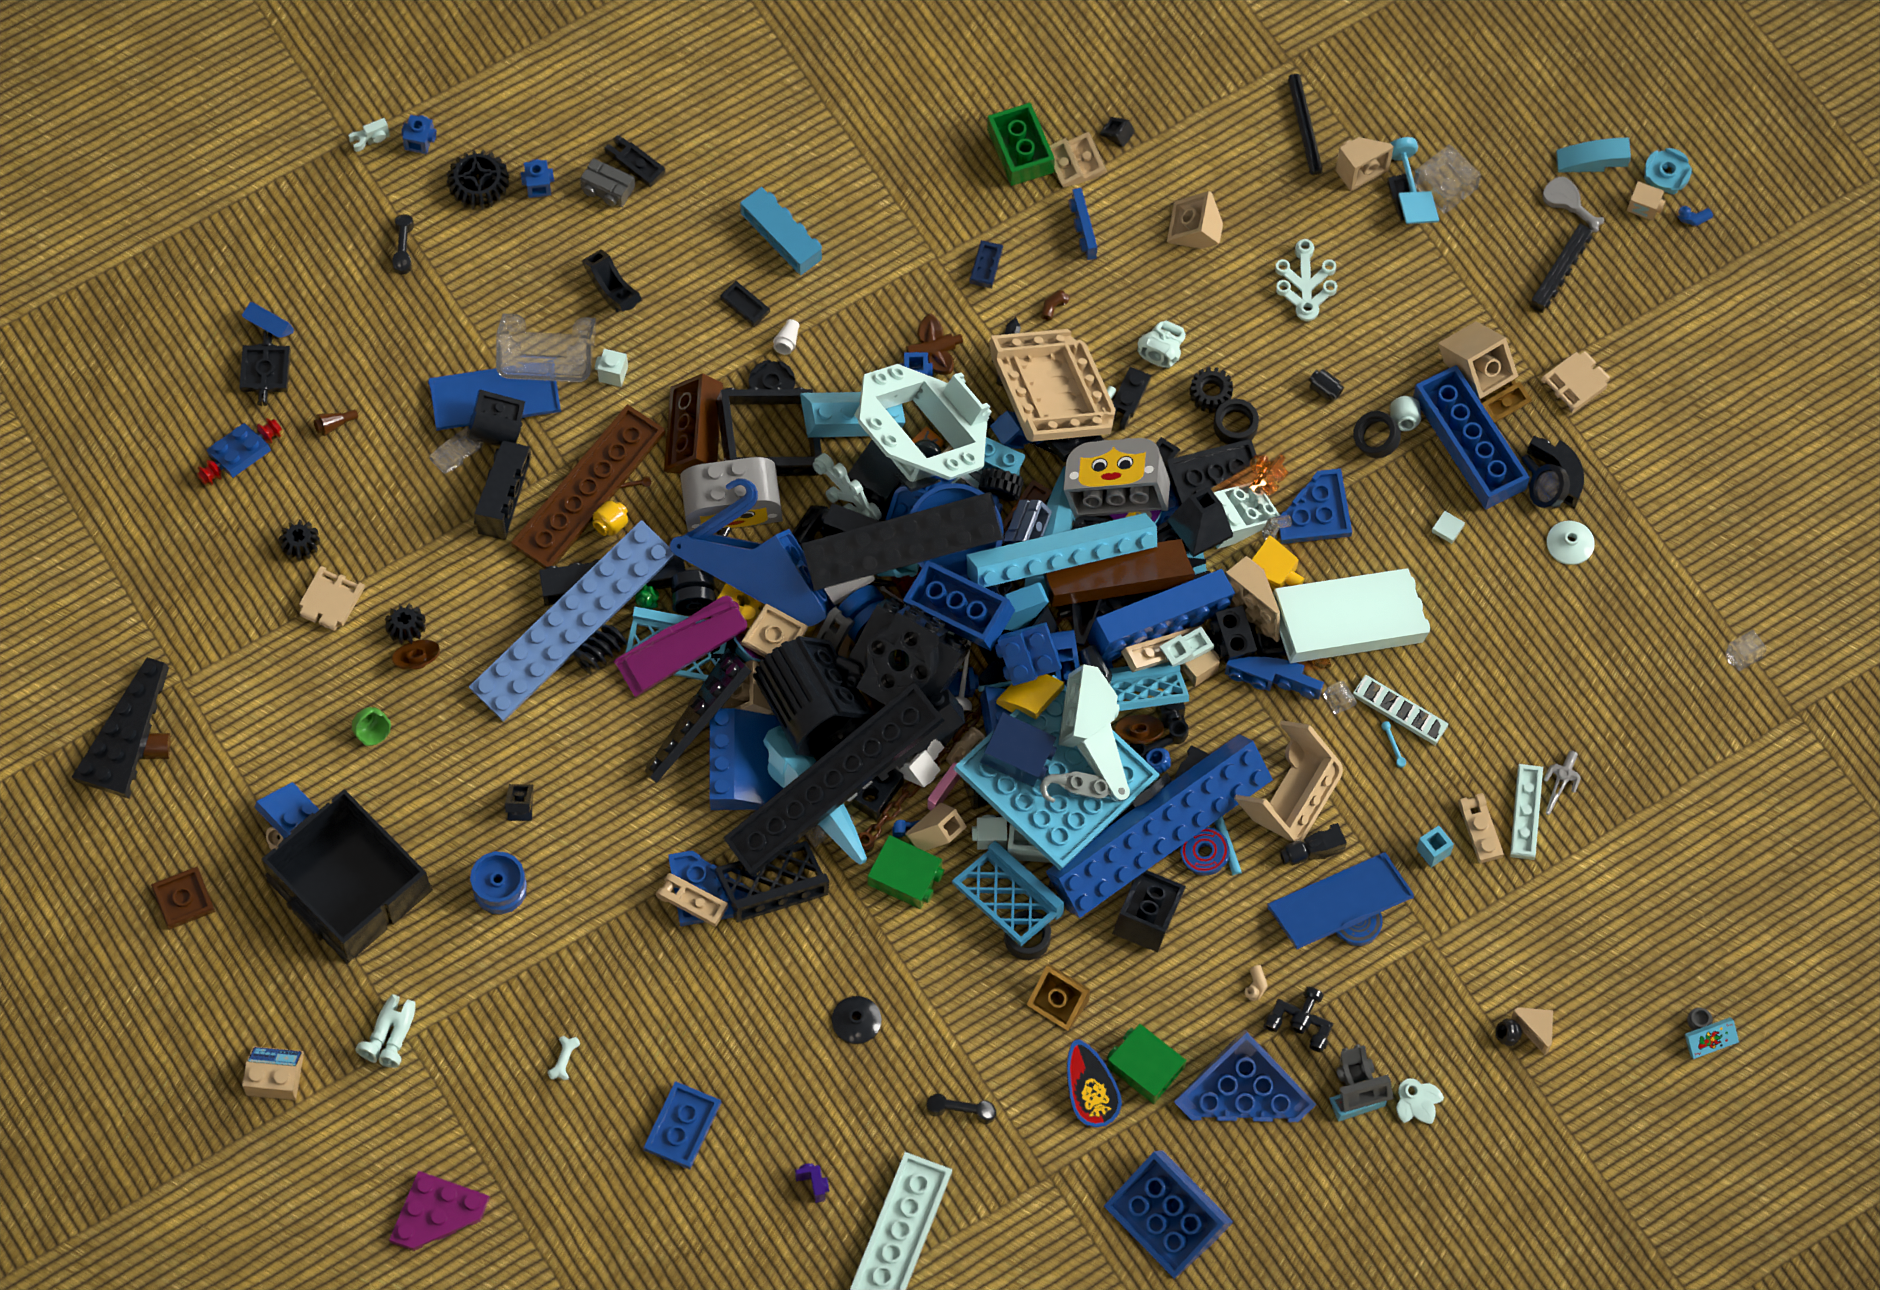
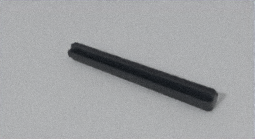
M1298 73L1289 75L1288 82L1309 171L1313 176L1320 175L1323 168L1301 76Z

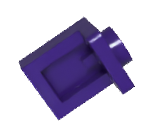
M810 1163L795 1169L796 1181L811 1179L815 1203L824 1202L825 1193L829 1192L827 1177L822 1178L820 1165L814 1166V1164Z

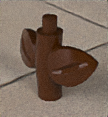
M929 313L922 319L917 328V336L921 343L906 346L907 353L928 352V363H932L933 372L939 375H948L954 369V359L948 351L954 350L956 348L955 345L963 343V338L961 334L952 336L950 333L943 336L944 332L941 323L933 314Z

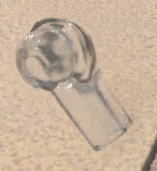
M1290 515L1269 518L1262 529L1263 538L1266 540L1270 535L1276 539L1279 528L1291 527L1292 520Z

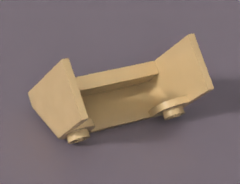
M1281 720L1279 725L1291 738L1285 750V756L1291 768L1270 803L1266 799L1236 795L1234 799L1254 822L1289 841H1302L1339 782L1343 767L1339 759L1310 725Z

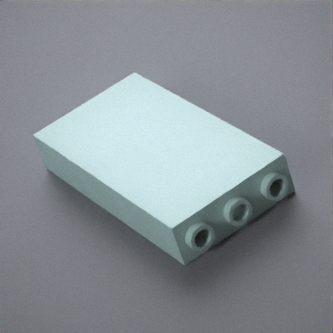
M1409 569L1276 588L1273 595L1280 611V635L1289 663L1423 643L1430 632V624L1425 619L1422 600L1417 596L1415 580L1411 577Z

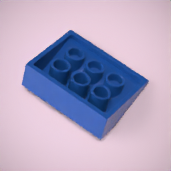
M720 708L710 720L711 810H758L783 789L768 773L769 751L763 741L769 730L781 726L776 716L736 708Z
M1163 1150L1154 1151L1104 1205L1173 1278L1179 1276L1233 1223Z

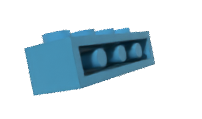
M760 187L740 202L743 217L800 276L822 260V246L815 238L812 239L807 234L805 227L792 219L789 210L785 207L782 208L771 192L767 193L763 187Z

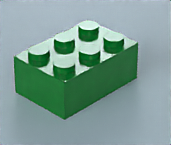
M1031 102L988 115L987 131L1011 186L1054 173L1055 157Z

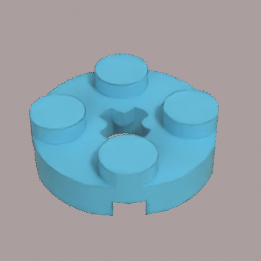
M1673 148L1653 152L1648 157L1645 165V181L1655 188L1664 190L1668 194H1676L1678 190L1683 189L1687 185L1692 173L1687 156ZM1671 167L1672 174L1665 173L1662 168L1667 169Z

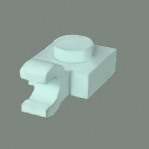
M385 118L363 126L362 131L352 132L348 136L350 142L359 140L358 143L353 145L355 152L364 149L366 143L368 145L380 143L390 137Z

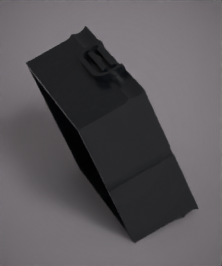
M343 789L331 800L332 803L328 802L315 814L311 813L291 830V834L278 844L277 849L274 848L264 856L262 862L266 871V881L287 901V908L289 910L292 909L293 913L313 934L316 933L319 941L323 939L348 964L387 931V925L390 922L395 924L431 893L433 889L429 883L427 872Z

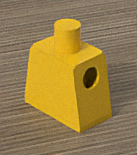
M1269 535L1252 561L1264 569L1272 592L1276 588L1284 587L1286 584L1289 586L1303 584L1305 578L1295 573L1298 565L1297 557Z

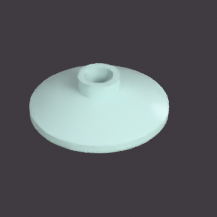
M1560 522L1553 526L1548 533L1546 541L1548 551L1554 559L1563 564L1577 565L1583 563L1591 556L1594 550V537L1591 531L1579 522ZM1568 537H1573L1576 541L1571 542L1568 540Z

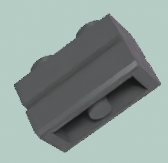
M596 159L591 160L580 179L581 189H583L586 195L590 197L596 195L610 206L617 205L623 207L635 188L633 176Z

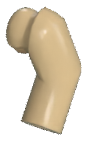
M1261 965L1250 968L1253 982L1249 988L1245 989V995L1251 1001L1260 999L1268 987Z

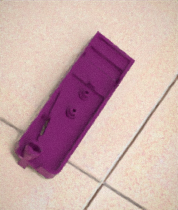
M725 595L685 620L667 627L613 662L619 668L634 697H637L745 631L747 622L739 611V604L733 601L730 596ZM712 616V618L696 624V622Z

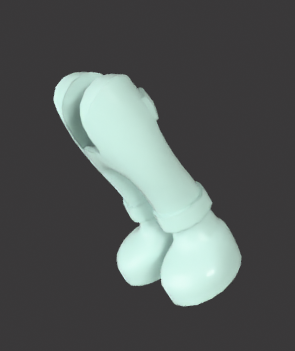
M394 994L388 998L377 1018L374 1031L370 1036L371 1041L360 1042L356 1047V1052L363 1058L375 1063L379 1057L380 1064L390 1068H397L401 1062L398 1051L401 1049L402 1042L412 1023L416 1003L408 999L402 1011L398 1012L396 1009L400 998ZM394 1026L390 1038L386 1043L387 1046L385 1049L382 1050L380 1054V1050L385 1042L386 1036L390 1028Z

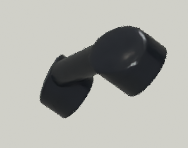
M407 214L398 215L394 220L396 230L398 231V249L393 256L392 262L394 271L400 275L407 274L412 269L411 259L407 253V236L413 230L414 222L413 218Z
M1182 720L1173 721L1169 726V735L1147 746L1143 743H1130L1129 746L1145 760L1146 754L1152 749L1164 748L1172 743H1183L1189 734L1188 724Z
M937 1093L930 1096L926 1103V1109L932 1116H941L947 1109L976 1114L978 1121L983 1124H989L996 1118V1108L989 1101H980L978 1104L948 1100L944 1095Z

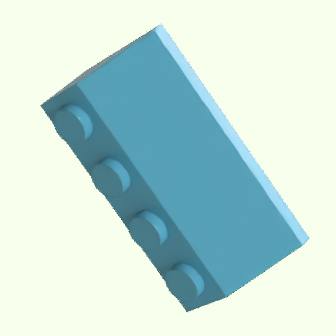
M861 392L801 393L800 398L807 437L869 436L854 415L860 405ZM902 404L887 408V412L902 428L905 424Z

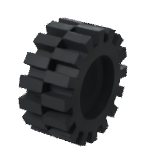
M1206 367V372L1203 369L1199 370V374L1196 373L1191 381V401H1195V407L1201 406V411L1203 412L1208 408V413H1213V409L1217 410L1219 405L1226 400H1230L1232 397L1233 381H1231L1230 375L1225 376L1226 371L1223 369L1219 373V368L1217 367L1214 368V371H1211V367ZM1206 384H1215L1219 386L1221 392L1216 396H1209L1203 392L1202 388Z
M985 468L982 470L978 489L995 493L999 499L1017 501L1020 498L1024 479L1015 473L1011 474L1009 471L1005 472L1002 469Z

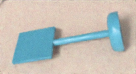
M1403 137L1390 142L1394 147L1391 159L1403 161L1411 191L1398 194L1406 224L1439 222L1432 192L1416 191L1408 158L1412 157L1418 150L1416 139Z

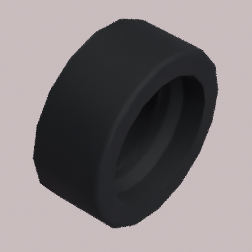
M1243 399L1226 400L1219 405L1215 412L1213 428L1216 436L1226 444L1249 439L1253 440L1258 429V412L1251 403ZM1240 412L1249 418L1250 426L1244 432H1231L1223 426V417L1227 413Z
M1370 411L1356 422L1353 429V439L1356 446L1367 456L1384 458L1392 454L1398 447L1401 440V431L1398 424L1387 413ZM1376 422L1386 423L1390 429L1386 442L1378 447L1368 446L1364 440L1366 430Z
M1029 910L1015 913L1014 918L1029 919ZM1032 911V919L1044 918L1042 914ZM1048 923L1041 929L1042 940L1037 946L1032 948H1024L1017 945L1005 932L1004 942L1006 948L1013 956L1021 960L1039 958L1046 953L1050 946V924Z

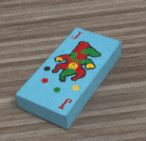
M1730 1017L1685 1034L1689 1053L1693 1059L1739 1042L1734 1020Z

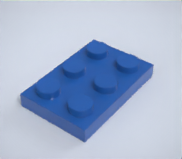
M675 1081L646 1141L644 1151L690 1170L719 1110L721 1100Z

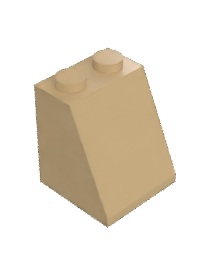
M1477 321L1438 343L1444 363L1449 368L1455 365L1458 366L1479 399L1518 377L1506 337Z

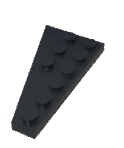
M729 648L726 649L697 694L690 699L688 707L655 756L648 761L645 772L656 783L752 672Z
M148 657L145 659L72 775L76 782L130 799L132 793L130 790L131 782L136 779L138 773L135 770L137 762L143 756L151 730L150 719L157 710L156 699L163 690L169 670L165 662Z

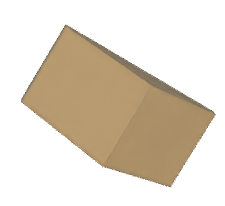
M1516 1008L1511 1019L1517 1021L1522 1031L1544 1055L1547 1054L1552 1045L1553 1010Z

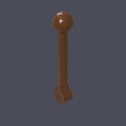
M645 476L642 480L624 483L620 488L637 485L648 487L651 485V479Z

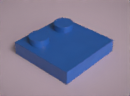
M293 782L256 801L254 807L284 839L291 834V830L311 813L315 814L319 811L316 805Z

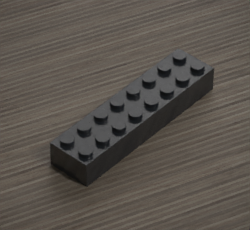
M988 492L802 543L814 591L1001 541L1004 540L992 493Z

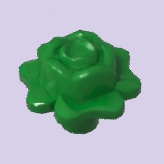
M645 585L636 593L635 602L640 608L653 610V608L658 607L659 592L653 590L652 586L647 587Z

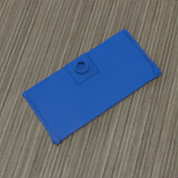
M554 360L429 378L428 384L430 385L437 431L469 426L479 390L525 401L522 418L561 412L555 376L556 363Z
M1383 852L1267 904V908L1275 917L1293 946L1298 950L1301 947L1342 929L1354 926L1373 915L1412 899L1414 894L1386 852Z

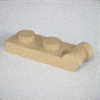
M1476 794L1475 798L1471 799L1466 797L1459 799V807L1479 864L1503 858L1504 853L1490 817L1484 794ZM1477 807L1479 813L1472 814L1470 809Z
M668 873L664 880L666 883L662 888L658 889L656 896L662 901L669 902L716 927L728 908V903ZM673 888L679 889L677 894L671 892Z

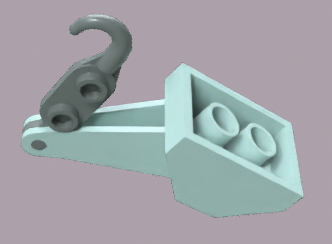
M1084 664L1068 674L1058 744L1066 747H1075L1077 745L1096 775L1075 771L1061 775L1050 774L1046 776L1041 782L1040 792L1043 798L1049 802H1055V799L1047 792V787L1051 783L1059 784L1071 794L1094 799H1102L1110 795L1112 800L1120 802L1130 794L1110 724L1117 718L1119 713L1118 696L1098 667Z

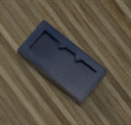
M980 241L969 284L992 289L1003 252V245Z

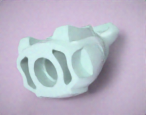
M1167 320L1159 322L1151 332L1139 338V355L1157 366L1170 368L1181 356L1179 348L1185 339L1184 329Z

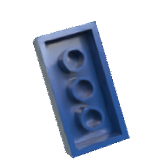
M929 560L926 561L903 599L906 606L909 605L911 607V605H915L924 610V615L929 618L935 617L942 620L946 624L945 627L950 629V632L989 651L992 650L1015 612L1009 599Z

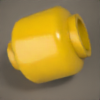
M606 501L594 512L593 526L603 536H614L627 525L628 517L626 513L628 511L620 502Z

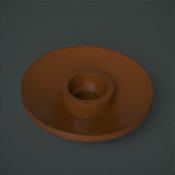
M432 640L413 641L412 645L407 643L397 649L393 654L392 660L394 665L400 669H421L439 656L440 647Z
M1149 715L1128 716L1121 719L1115 726V733L1125 742L1136 744L1154 741L1164 732L1163 723L1158 718Z

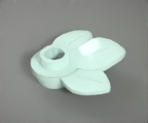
M1406 1079L1401 1082L1398 1088L1400 1100L1396 1106L1397 1114L1403 1123L1408 1122L1414 1116L1421 1122L1431 1124L1435 1118L1434 1104L1441 1102L1444 1099L1443 1095L1436 1086L1430 1083L1421 1084L1416 1079ZM1410 1086L1415 1089L1414 1095H1410L1408 1092Z

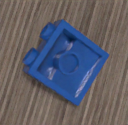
M1046 622L1002 634L998 639V644L995 645L997 656L1003 658L1006 664L1003 667L1004 676L1007 681H1012L1013 686L1036 680L1037 676L1059 671L1062 668Z

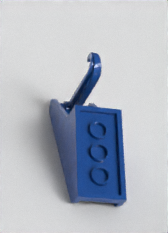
M738 478L726 485L728 490L739 485L744 486L746 494L694 530L687 532L685 535L675 537L671 541L670 549L673 554L807 626H813L825 620L834 607H839L838 604L835 605L825 589L814 591L804 551L790 529L776 534L764 543L714 534L756 505L758 491L756 486L747 479Z

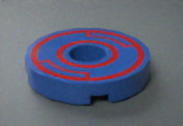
M1206 827L1181 845L1180 853L1183 864L1197 875L1208 876L1216 874L1226 865L1229 860L1230 849L1227 839L1220 831ZM1203 846H1208L1212 849L1211 854L1207 857H1202L1198 854L1199 849Z

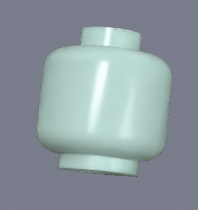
M1411 396L1398 397L1390 405V417L1398 424L1400 430H1413L1421 421L1420 403Z

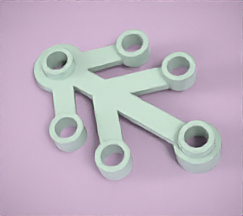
M1302 239L1297 242L1295 247V255L1300 259L1301 278L1290 269V264L1287 260L1281 259L1277 261L1275 267L1277 274L1284 276L1302 291V298L1290 290L1291 285L1286 280H1281L1277 283L1276 292L1294 304L1297 316L1302 321L1308 322L1318 316V306L1329 296L1335 295L1337 291L1336 282L1327 280L1324 282L1323 290L1314 298H1312L1311 291L1327 276L1335 273L1336 263L1330 259L1325 260L1322 264V269L1311 278L1310 258L1314 252V245L1310 240ZM1301 246H1307L1309 248L1303 249ZM1283 265L1286 269L1282 270L1279 266ZM1325 266H1332L1333 269L1328 270ZM1285 286L1287 289L1281 290L1279 287ZM1332 286L1334 289L1328 290L1326 287ZM1304 307H1309L1312 310L1306 311Z
M822 453L815 458L813 463L815 471L820 475L826 474L840 488L839 490L832 486L826 491V496L832 503L839 499L852 502L857 507H854L851 503H847L843 507L878 521L882 518L879 508L874 503H868L860 482L855 479L850 482L847 470L841 463L834 466L832 459L826 453Z

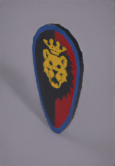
M1074 1040L1070 1045L1067 1057V1081L1073 1111L1077 1118L1085 1125L1092 1127L1106 1126L1113 1122L1120 1113L1122 1105L1120 1091L1098 1053L1082 1040Z

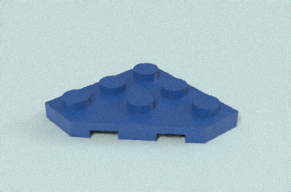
M1341 468L1317 471L1308 485L1295 497L1288 509L1281 514L1277 521L1281 544L1352 536Z
M693 850L668 854L671 874L728 903V908L720 920L734 918L733 909L715 874L717 866L711 865ZM728 873L724 874L726 879H729L734 882L736 881L733 878H731ZM674 888V893L677 894L679 889ZM736 889L733 895L738 900L747 897L748 893ZM677 907L680 926L705 922Z

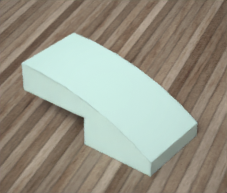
M1199 627L1183 637L1181 634L1161 645L1160 649L1172 667H1175L1213 650L1214 645L1203 628Z

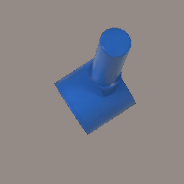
M897 820L892 827L893 837L900 838L906 836V829H911L920 820L913 822Z

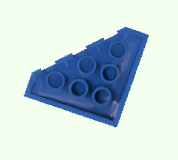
M1245 1029L1220 1052L1174 1101L1191 1120H1201V1117H1217V1121H1237V1118H1252L1253 1121L1272 1122L1273 1118H1288V1122H1299L1316 1105Z

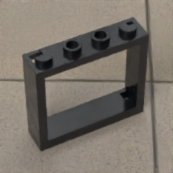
M753 387L748 389L726 388L721 390L716 404L724 461L751 458L737 457L730 405L802 404L801 393H813V389H804L802 387L794 389H782L779 387L759 389ZM808 437L811 457L763 458H768L775 463L777 476H818L819 474L813 468L815 458L822 454L820 437Z

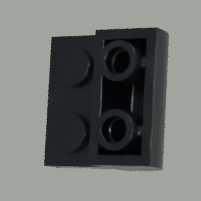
M479 390L474 411L470 417L466 438L499 447L502 441L516 443L522 427L521 419L525 401Z

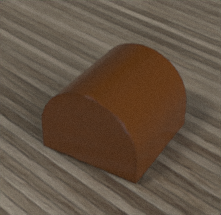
M149 733L143 753L144 758L169 759L170 733Z

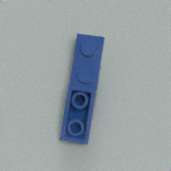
M1246 657L1228 660L1225 675H1228L1232 680L1247 682L1258 690L1265 689L1270 691L1273 683H1275L1281 689L1299 692L1308 699L1315 698L1319 700L1324 682L1303 674L1305 665L1289 663L1288 660L1279 658Z

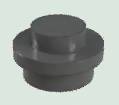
M1695 1008L1689 1013L1687 1022L1692 1030H1697L1712 1024L1713 1018L1708 1010Z

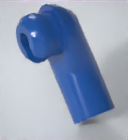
M1682 206L1678 210L1680 221L1693 226H1698L1713 218V213L1709 208L1698 213L1691 212V208L1688 206Z

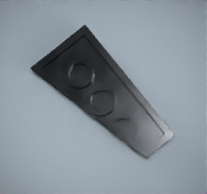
M1249 439L1168 459L1164 462L1177 503L1181 506L1189 496L1207 487L1212 489L1256 464L1259 460L1252 440Z

